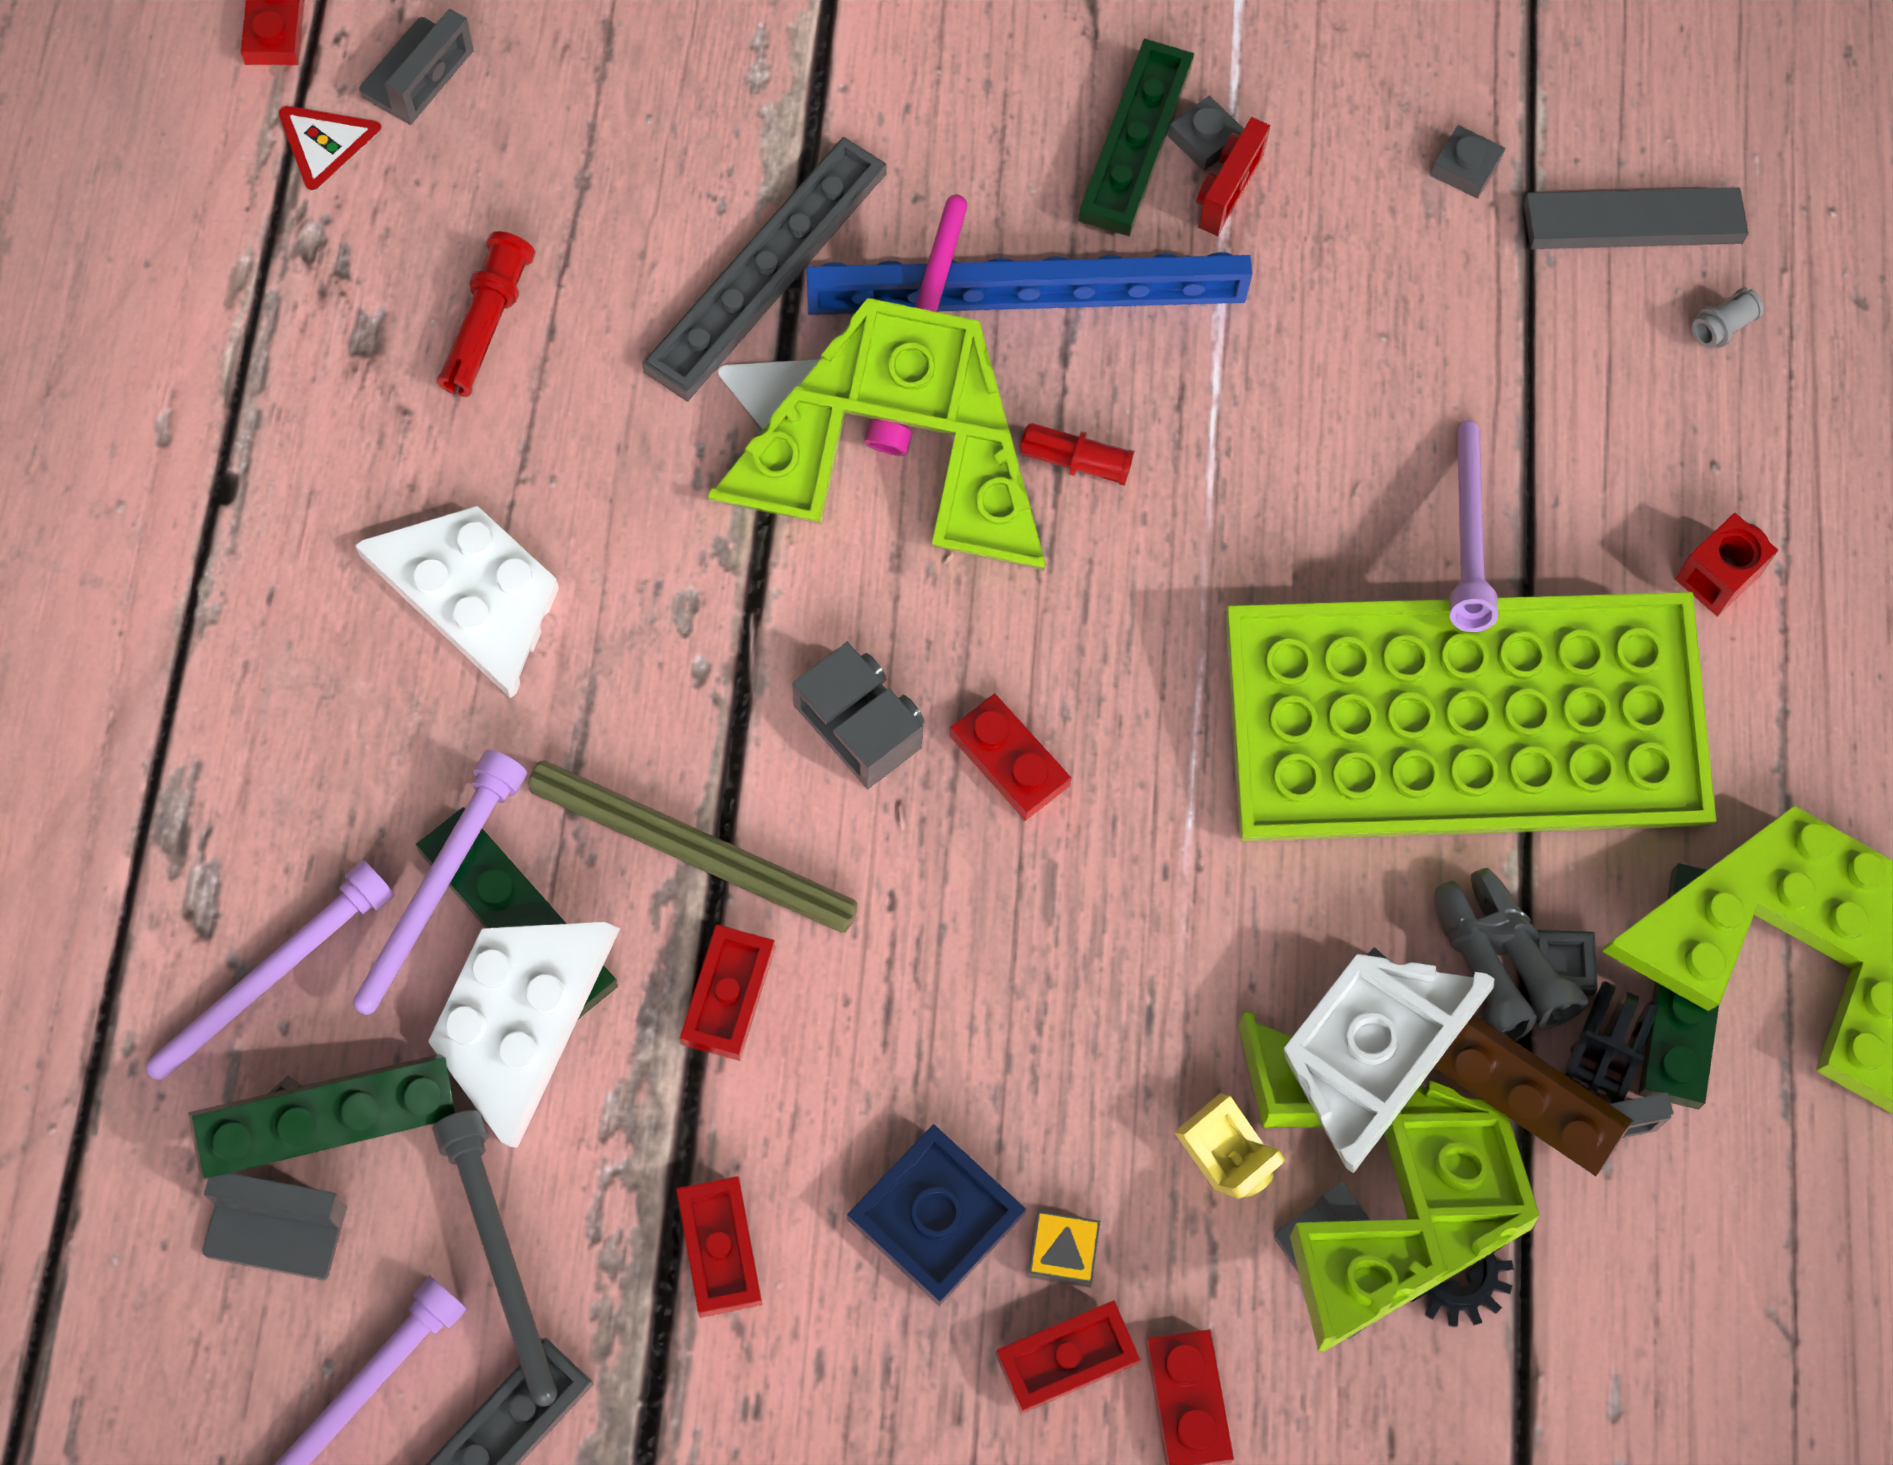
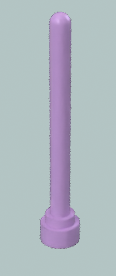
M1468 420L1462 422L1457 429L1461 582L1451 592L1449 605L1450 620L1455 627L1467 632H1480L1490 628L1497 621L1498 598L1496 591L1485 581L1480 430L1475 422Z
M485 750L473 770V774L476 777L472 784L476 789L475 793L354 997L353 1005L358 1013L368 1015L377 1009L496 803H504L508 796H515L527 776V771L512 758L494 750Z
M362 859L344 875L347 881L339 887L342 893L153 1055L146 1064L147 1074L155 1080L166 1078L358 911L364 915L371 908L377 912L395 896L393 891L373 868Z
M429 1275L412 1294L416 1298L408 1308L412 1314L274 1465H310L430 1331L436 1335L444 1325L450 1329L468 1309Z

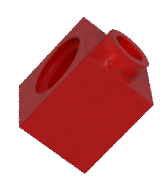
M1734 512L1689 555L1675 580L1688 592H1693V596L1718 617L1762 575L1778 552V549L1769 542L1768 537L1759 527L1747 523ZM1721 556L1733 559L1739 567L1729 565Z

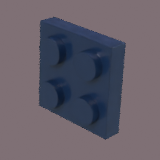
M933 1124L847 1214V1220L940 1307L1025 1215L1026 1208Z

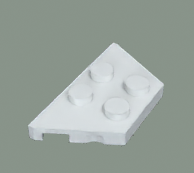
M475 506L365 539L356 545L359 556L510 699L517 693L521 684L519 676L529 652H533L541 634L540 624L543 617L550 612L559 587L557 579L483 510Z
M606 922L481 929L428 1043L437 1055L440 1054L446 1058L447 1069L481 1113L501 1143L518 1148L620 928Z
M1357 954L1284 1048V1057L1346 1169L1352 1173L1356 1171L1494 988L1493 977L1479 972H1475L1474 977L1436 972V966L1413 962L1397 965L1390 962L1387 958Z

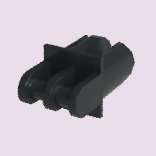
M1603 981L1580 1037L1570 1049L1571 1054L1563 1074L1587 1087L1586 1089L1593 1094L1598 1092L1611 1098L1612 1104L1624 1101L1638 1065L1644 1059V1056L1640 1054L1658 1012L1659 1005L1651 1001L1646 1004L1637 1019L1628 1044H1625L1623 1040L1639 1000V996L1627 991L1619 1000L1604 1034L1598 1033L1616 990V985ZM1582 1056L1596 1063L1594 1070L1579 1064ZM1607 1068L1621 1074L1619 1082L1605 1076Z

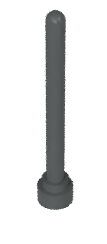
M479 1111L458 1112L438 1121L432 1127L439 1153L447 1156L450 1164H457L531 1398L538 1406H549L556 1399L557 1389L481 1157L486 1152L484 1143L488 1139V1134Z

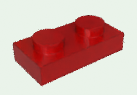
M246 0L241 42V55L245 65H299L305 0Z
M1251 117L1241 135L1235 133L1230 135L1219 163L1224 164L1217 176L1212 173L1207 175L1198 193L1196 203L1203 206L1198 228L1215 236L1220 234L1264 156L1271 125Z
M995 693L950 727V738L1025 821L1070 787L1072 777Z
M716 924L679 1038L681 1045L737 1061L741 1060L775 951V940Z
M739 1176L676 1188L699 1318L762 1306Z
M1115 1300L999 1348L995 1353L1020 1414L1138 1365L1141 1360Z
M1211 1329L1147 1338L1145 1345L1166 1465H1219L1231 1463L1234 1460Z

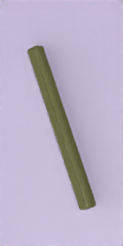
M546 760L539 761L530 775L528 785L533 794L840 933L846 932L855 919L857 902L854 899Z

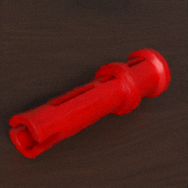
M494 231L489 234L486 241L489 251L480 271L473 273L469 285L473 297L441 374L438 375L436 381L443 390L451 394L455 393L456 387L459 385V396L468 397L471 395L472 386L504 309L516 303L519 296V290L516 286L523 269L534 260L535 250L533 246L519 236L508 232Z

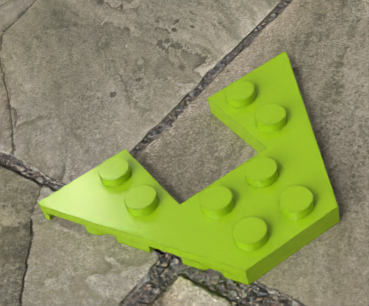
M867 298L852 316L849 325L841 335L835 337L821 354L822 358L801 384L795 386L773 413L770 422L757 437L751 440L745 448L744 454L717 487L712 488L708 495V499L713 502L822 524L845 413L955 435L932 541L933 547L1045 570L1046 566L979 320Z
M1793 806L1603 947V953L1707 1011L1721 1004L1754 915L1845 965L1851 971L1815 1071L1893 1114V860L1797 806Z
M1243 1012L1238 1028L1263 1128L1323 1127L1284 1057V1048L1293 1036L1256 1023L1255 1013ZM1431 1080L1427 1087L1420 1085L1384 1132L1408 1219L1301 1222L1295 1224L1290 1240L1318 1352H1325L1533 1228L1540 1215L1510 1120L1507 1116L1481 1099L1464 1098L1454 1089Z

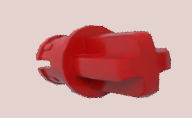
M1034 423L1026 426L1020 443V453L1023 456L1069 468V475L1075 476L1076 471L1118 482L1119 485L1125 486L1134 456V450H1126L1087 439V433L1081 431L1080 436H1076Z

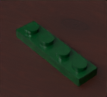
M1143 39L1079 210V222L1130 237L1190 74L1195 53Z
M464 807L416 843L419 853L431 866L465 810ZM482 828L449 884V887L485 928L567 924ZM604 965L579 1018L618 987L616 978Z
M1678 863L1671 871L1667 900L1707 870ZM1655 982L1652 1002L1658 1004L1659 1009L1646 1039L1638 1095L1647 1097L1668 1092L1672 1104L1699 1110L1706 1103L1719 1005L1707 1011Z
M438 1054L188 1112L199 1174L203 1179L435 1124L441 1119L455 1114L446 1058Z

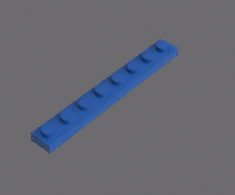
M1216 252L1207 256L1178 257L1174 254L1165 253L1153 256L1152 258H1122L1117 255H1106L1098 259L1068 260L1059 256L1048 257L1039 261H1012L1007 258H995L987 262L958 263L952 260L937 311L1245 303L1252 278L1251 255H1232L1227 252ZM884 261L877 265L847 266L843 263L832 262L822 266L806 267L808 315L855 314L867 298L915 307L927 264H902L897 261Z

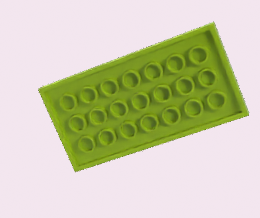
M1693 592L1498 598L1497 621L1490 628L1480 632L1463 631L1452 624L1450 620L1449 599L1228 606L1225 611L1240 842L1710 826L1717 822Z

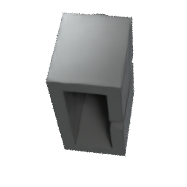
M847 641L792 682L793 705L868 790L922 749V724L924 723V718L910 698L906 695H901L898 698L890 688L886 689L882 685L887 679L878 662L868 653L860 656Z

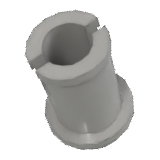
M1743 287L1717 306H1706L1700 309L1696 314V319L1692 322V333L1695 339L1706 348L1726 346L1731 341L1732 334L1750 322L1762 317L1764 313L1763 301L1754 290L1750 289L1747 291V287Z

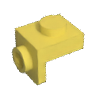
M1219 1093L1174 1132L1213 1189L1238 1199L1253 1196L1265 1189L1273 1180L1274 1175L1272 1172L1285 1161L1279 1149L1263 1144L1229 1095Z

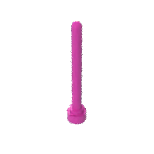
M951 195L945 202L915 308L935 312L938 310L967 210V201L961 195ZM871 419L863 443L874 450L886 454L906 456L913 432L906 425Z

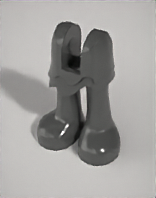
M1482 868L1471 874L1472 888L1477 902L1485 915L1484 918L1476 919L1463 891L1456 882L1449 881L1435 889V910L1451 946L1462 954L1474 974L1475 972L1486 973L1494 978V988L1485 999L1486 1010L1481 1017L1483 1021L1516 1042L1533 1028L1536 1021L1541 1029H1550L1573 1019L1586 1009L1588 1000L1578 984L1560 976L1551 966L1534 942L1539 939V933L1530 924L1531 919L1519 908L1504 883L1489 868ZM1497 955H1510L1527 988L1530 1005L1514 984Z

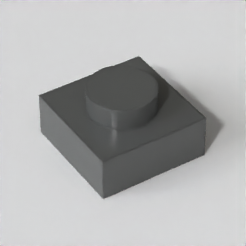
M1208 96L1170 124L1168 137L1205 171L1220 160L1232 133L1241 135L1244 128L1212 97Z
M1457 125L1436 159L1430 176L1478 199L1499 165L1506 148Z

